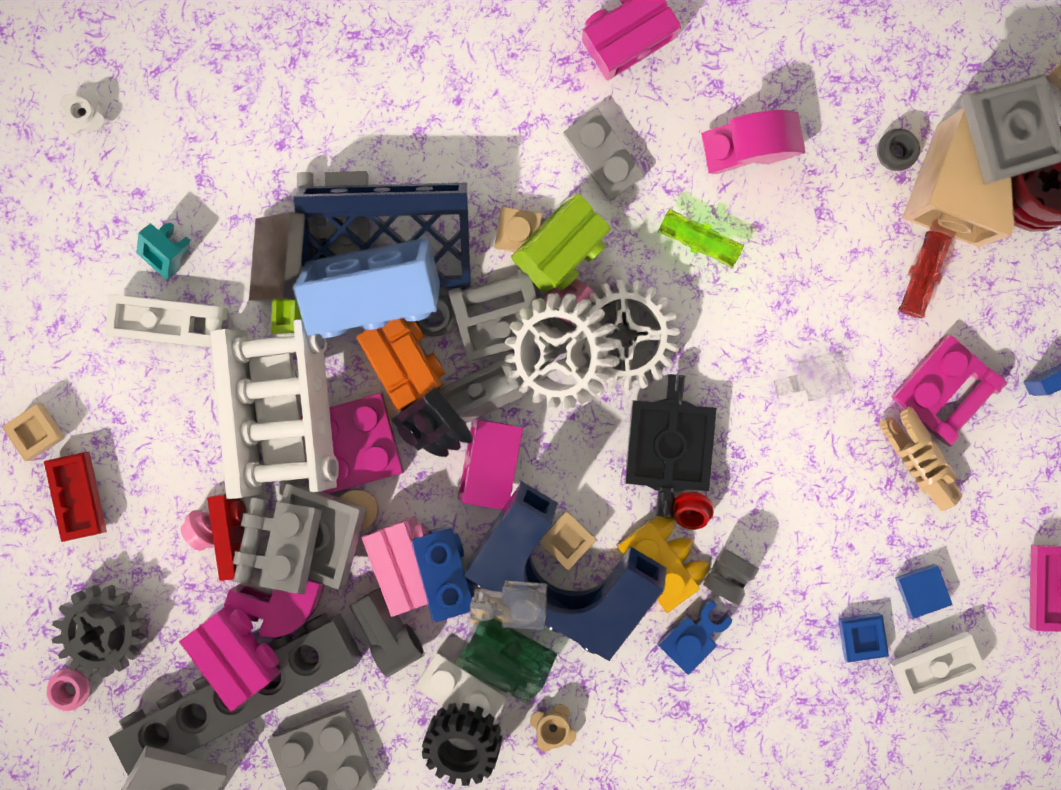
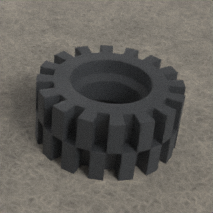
M456 703L449 704L447 711L444 707L440 708L436 716L433 715L422 743L423 759H428L426 763L428 769L432 770L436 767L435 776L442 779L446 774L450 776L448 783L454 785L456 779H461L462 786H469L471 778L475 784L481 783L484 776L488 779L493 769H495L502 745L503 735H500L501 727L499 724L493 725L495 718L490 713L484 718L482 716L484 709L479 706L476 707L475 712L470 711L469 703H462L460 710H458ZM459 738L466 740L476 749L465 750L458 748L449 739Z

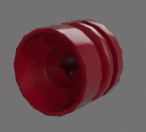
M1061 162L1012 176L1014 226L1029 232L1049 231L1061 226Z

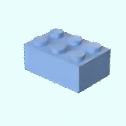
M429 237L306 261L294 285L307 336L321 334L323 338L341 335L348 328L363 326L366 330L377 329L387 325L390 320L405 318L406 321L423 320L429 317L431 312H436L440 290V281Z

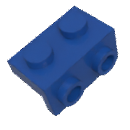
M439 527L429 530L427 535L412 539L411 545L432 620L440 622L474 611L472 598L475 597L473 582L464 576L465 573L461 562V557H464V550L459 535L454 533L450 527Z

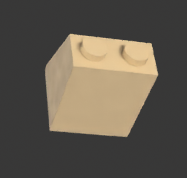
M962 108L936 127L902 219L981 247L1012 235L1014 216L1011 177L984 184L965 111Z

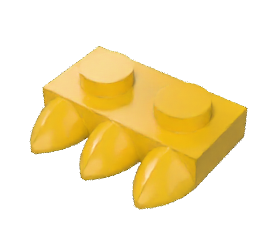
M675 516L655 517L617 544L623 555L631 546L666 567L665 590L657 599L666 613H669L700 590L699 586L704 582L710 566L708 561H693L682 565L691 552L692 539L678 538L667 543L665 542L674 530Z

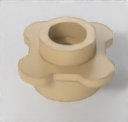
M558 704L553 710L544 713L535 711L531 715L530 724L536 728L537 746L540 750L548 752L564 744L571 745L576 740V731L571 728L568 720L570 710L567 706ZM555 724L557 730L551 731L549 729L550 725Z

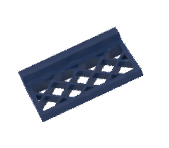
M468 183L300 186L293 196L295 213L304 214L305 217L302 245L303 267L306 261L318 259L321 254H324L326 257L335 256L336 254L328 247L341 233L360 248L358 251L370 249V246L383 232L396 243L406 242L390 225L398 216H411L421 225V228L408 241L419 239L427 231L443 245L434 255L435 264L447 251L451 252L461 261L462 275L445 276L437 269L440 288L471 287ZM459 214L460 229L449 241L432 226L441 215ZM420 215H432V216L426 221V220H425L422 216H420ZM379 216L390 217L384 222ZM325 217L337 230L323 244L310 232L309 218ZM336 217H348V218L342 223V222H341L338 218H336ZM356 217H368L379 227L366 242L361 240L347 227ZM459 239L461 240V252L454 246ZM311 244L318 249L313 256Z

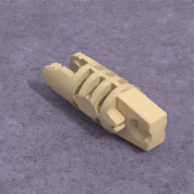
M910 406L900 413L901 422L906 427V431L911 437L910 440L893 417L890 418L889 416L879 421L881 430L898 456L902 458V462L911 476L915 477V482L924 494L928 493L941 511L956 506L963 496L955 482L957 476L951 465L946 462V458L938 445L932 441V436L913 407Z

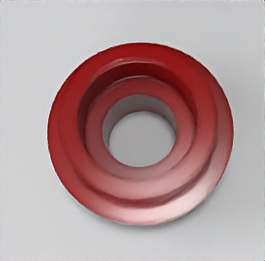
M685 492L674 498L673 515L676 522L683 528L690 530L701 529L713 517L714 504L707 496L701 493Z

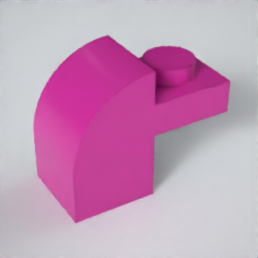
M769 110L729 119V124L701 133L709 174H719L752 163L772 164L806 153L799 114L795 111Z
M308 578L305 594L273 589L272 594L238 584L228 591L224 607L230 604L234 610L241 609L253 622L258 621L259 618L264 619L258 636L268 638L281 637L298 629L313 615L318 607L325 585Z

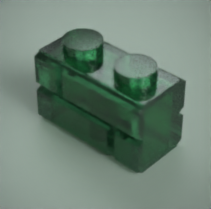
M483 613L467 634L454 664L504 692H510L511 696L528 704L543 689L557 653Z

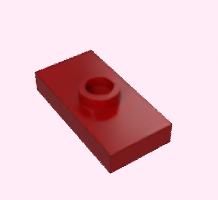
M82 452L44 461L61 542L107 532L90 452Z

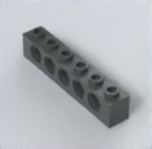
M323 613L303 625L306 629L305 632L293 638L290 634L268 642L267 645L272 648L278 657L279 664L276 667L281 672V681H271L233 711L228 709L205 676H202L192 682L195 689L184 695L177 689L157 700V709L145 714L141 708L120 719L121 728L108 738L127 775L129 776L145 746L186 755L357 666L363 656L341 613L330 619L326 613ZM309 645L315 648L319 655V661L317 663L306 662L301 656V646ZM192 704H199L205 709L206 720L198 719L193 715ZM155 723L163 724L168 729L169 739L162 738L157 734Z

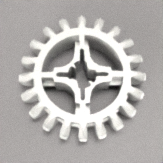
M618 279L616 282V293L611 292L610 286L606 282L600 285L603 298L599 299L595 293H589L592 304L589 312L590 315L596 310L615 303V329L613 331L618 332L620 330L618 326L622 323L623 315L627 332L645 334L644 336H637L634 341H628L630 346L625 349L626 357L624 347H622L621 341L618 340L620 342L619 347L615 351L619 358L620 370L606 367L614 375L613 381L607 383V390L610 391L615 389L617 379L623 380L624 392H631V379L636 378L641 389L647 388L648 381L644 374L649 373L656 381L660 380L663 376L656 365L659 363L666 368H671L673 365L672 360L664 356L665 351L677 353L680 349L677 344L668 343V337L681 335L680 328H667V323L672 322L678 317L677 313L670 312L663 316L660 310L668 305L669 300L665 297L655 305L651 299L656 294L657 289L650 287L645 296L639 294L641 282L638 280L634 281L631 292H625L624 279ZM628 303L635 304L644 309L651 316L656 327H642L635 324L631 318ZM571 322L572 325H573V328H576L577 325H576L575 323ZM613 331L606 334V336H611ZM587 339L583 344L582 351L589 362L587 365L589 368L591 348ZM657 340V345L651 358L643 366L633 370L632 359L636 344Z
M557 293L548 295L547 303L542 298H538L532 301V309H521L519 315L522 322L515 321L509 326L517 337L507 338L504 342L508 347L514 349V353L507 355L504 361L507 363L515 362L517 369L510 373V378L517 379L522 377L524 380L519 392L525 393L533 389V402L540 403L547 397L548 408L555 409L562 402L566 410L574 408L577 401L582 406L590 403L591 394L595 396L603 394L605 390L601 382L609 383L614 379L613 373L606 367H614L619 364V358L609 355V351L618 348L620 343L618 340H607L606 334L615 329L612 323L601 326L599 323L604 317L605 311L599 309L590 315V300L584 299L577 305L575 294H566L563 300H561ZM551 317H560L570 320L577 327L564 334L556 327L551 328L546 321ZM587 339L591 348L589 368L587 367L589 362L585 359L582 351L583 344ZM571 341L566 346L567 353L563 354L568 357L553 362L558 357L556 351L560 349L556 346ZM534 342L538 344L541 351L538 363L534 354ZM555 370H561L568 377L572 375L579 383L573 385L561 384L551 380L547 375Z

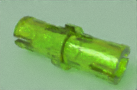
M671 208L668 209L657 231L690 247V252L696 255L700 252L731 269L744 247V244L711 229V224L705 221L701 224Z

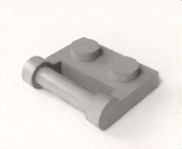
M517 270V275L467 290L462 291L461 287L448 290L468 362L513 350V348L504 344L507 338L517 337L509 326L515 321L522 322L519 311L523 308L532 309V301L537 299L532 280L522 270ZM522 291L525 302L469 318L467 306Z

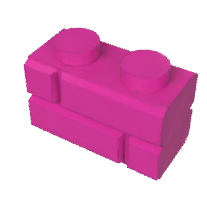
M620 0L622 5L609 13L606 9H601L585 21L587 27L582 32L583 44L607 81L678 38L681 25L672 9L668 7L666 0Z
M229 604L182 638L179 643L228 709L233 711L269 684L281 672L276 667L279 664V660L272 648L266 643L260 645L250 632L253 630V625L249 617L241 609L234 611Z

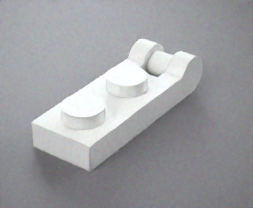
M109 294L105 336L212 348L210 331L222 329L223 321H227L228 308ZM195 317L206 318L204 334L193 333Z

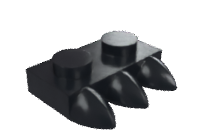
M435 387L391 419L397 426L400 437L406 443L413 445L418 451L423 448L425 451L436 456L447 457L449 455L448 449L459 450L461 448L460 442L471 443L473 441L466 423Z

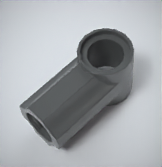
M381 588L370 592L349 606L370 641V652L384 676L390 677L425 656L422 644L414 630L408 624H404L399 615L391 617Z

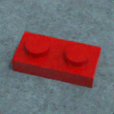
M226 493L207 497L219 581L234 579L237 565L233 564L235 551L240 552L245 527L241 526L243 513L247 514L245 503L240 498L226 499Z

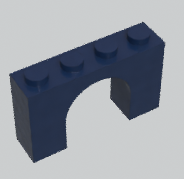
M521 481L473 552L464 576L470 579L478 588L490 591L504 599L514 609L526 612L543 622L553 632L562 633L579 643L587 652L597 654L610 661L664 592L666 567L630 546L609 576L594 588L584 591H568L551 585L535 569L531 553L552 525L558 502Z

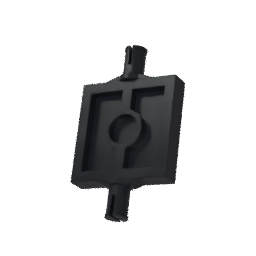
M668 374L666 399L655 402L632 400L624 483L645 485L658 491L655 516L664 517L665 500V516L673 517L675 492L678 493L688 489L709 491L717 408L695 406L687 401H683L686 378L684 375H677L676 384V375Z

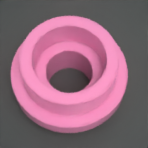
M197 510L190 512L185 517V523L181 526V534L184 540L192 548L199 551L213 548L214 542L210 514Z
M69 668L60 670L51 677L47 685V698L54 707L64 711L79 708L87 701L90 695L89 680L83 672L77 669L71 671ZM66 682H71L74 685L75 695L67 693L65 689Z

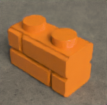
M405 318L390 320L383 327L366 330L356 336L397 410L404 409L433 387L438 390L444 386L440 377L445 375L446 372L434 352L428 356L419 342L425 338V335L416 321H406Z

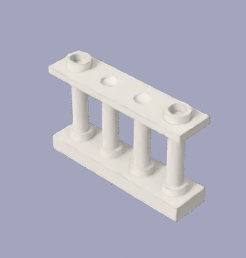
M303 319L293 320L295 335L249 341L247 330L221 329L210 331L226 499L263 494L262 483L309 478L310 492L337 488L336 479L339 474V464L333 452L324 359L327 340L321 334L307 336ZM297 352L299 377L253 382L251 380L248 362L251 357ZM301 394L303 419L256 423L255 399ZM305 436L307 462L261 466L258 452V442L260 440Z

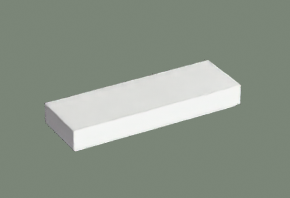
M292 353L254 358L248 361L253 382L296 378ZM298 394L254 400L258 424L302 419ZM305 436L261 440L264 465L307 462Z

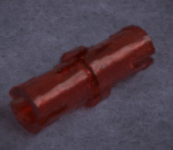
M927 231L925 233V239L915 265L910 266L907 274L911 278L901 306L898 308L899 312L919 319L925 318V312L935 285H940L943 278L940 271L949 246L953 241L950 236L935 231Z

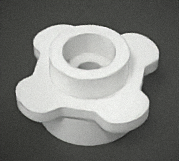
M87 90L83 95L73 96L65 94L61 98L60 106L65 110L66 115L64 128L68 133L77 135L81 131H99L104 127V110L100 105L101 96L98 92ZM81 109L86 110V114L84 116H80L79 114Z

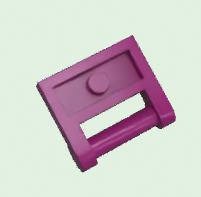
M947 335L895 391L891 398L904 409L910 406L913 407L927 430L942 443L951 447L959 438L958 432L993 393L999 394L1007 385V382L997 372L989 369L956 338L952 335ZM972 375L980 383L946 421L942 422L935 415Z

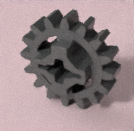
M98 585L86 588V594L82 590L72 594V603L67 602L60 605L58 609L65 617L53 621L52 626L61 629V634L54 637L52 643H63L65 649L58 654V657L63 659L70 656L73 659L69 668L71 671L85 666V677H91L99 670L101 676L105 678L113 674L114 669L120 672L130 666L128 659L134 660L140 656L142 652L135 645L147 641L148 636L140 633L139 628L147 624L148 620L145 618L137 619L135 613L142 608V605L138 603L130 606L127 603L131 595L130 592L127 591L119 596H115L116 588L114 585L105 587L102 592ZM103 605L112 608L114 611L105 610ZM102 626L104 633L99 636L96 630ZM124 627H125V638H123ZM89 652H94L97 656L92 655Z

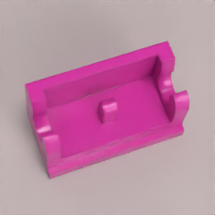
M474 419L471 421L470 426L473 441L467 443L457 498L465 504L503 509L511 497L523 427Z

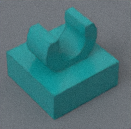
M150 223L138 232L136 254L168 280L179 271L181 257L188 252L190 239L185 237L181 242L173 243L168 239L174 232V225L172 223L164 224L159 230Z

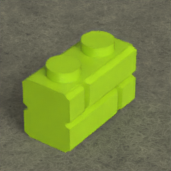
M576 193L565 200L511 255V259L524 273L529 275V278L541 291L546 293L557 287L562 291L578 277L579 272L575 268L584 258L587 262H590L603 251L606 244L602 239L611 231V227L598 213L593 211V207L581 194Z

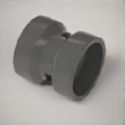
M723 548L717 558L718 566L716 570L708 573L703 585L728 601L739 605L745 596V585L748 581L754 580L759 568Z

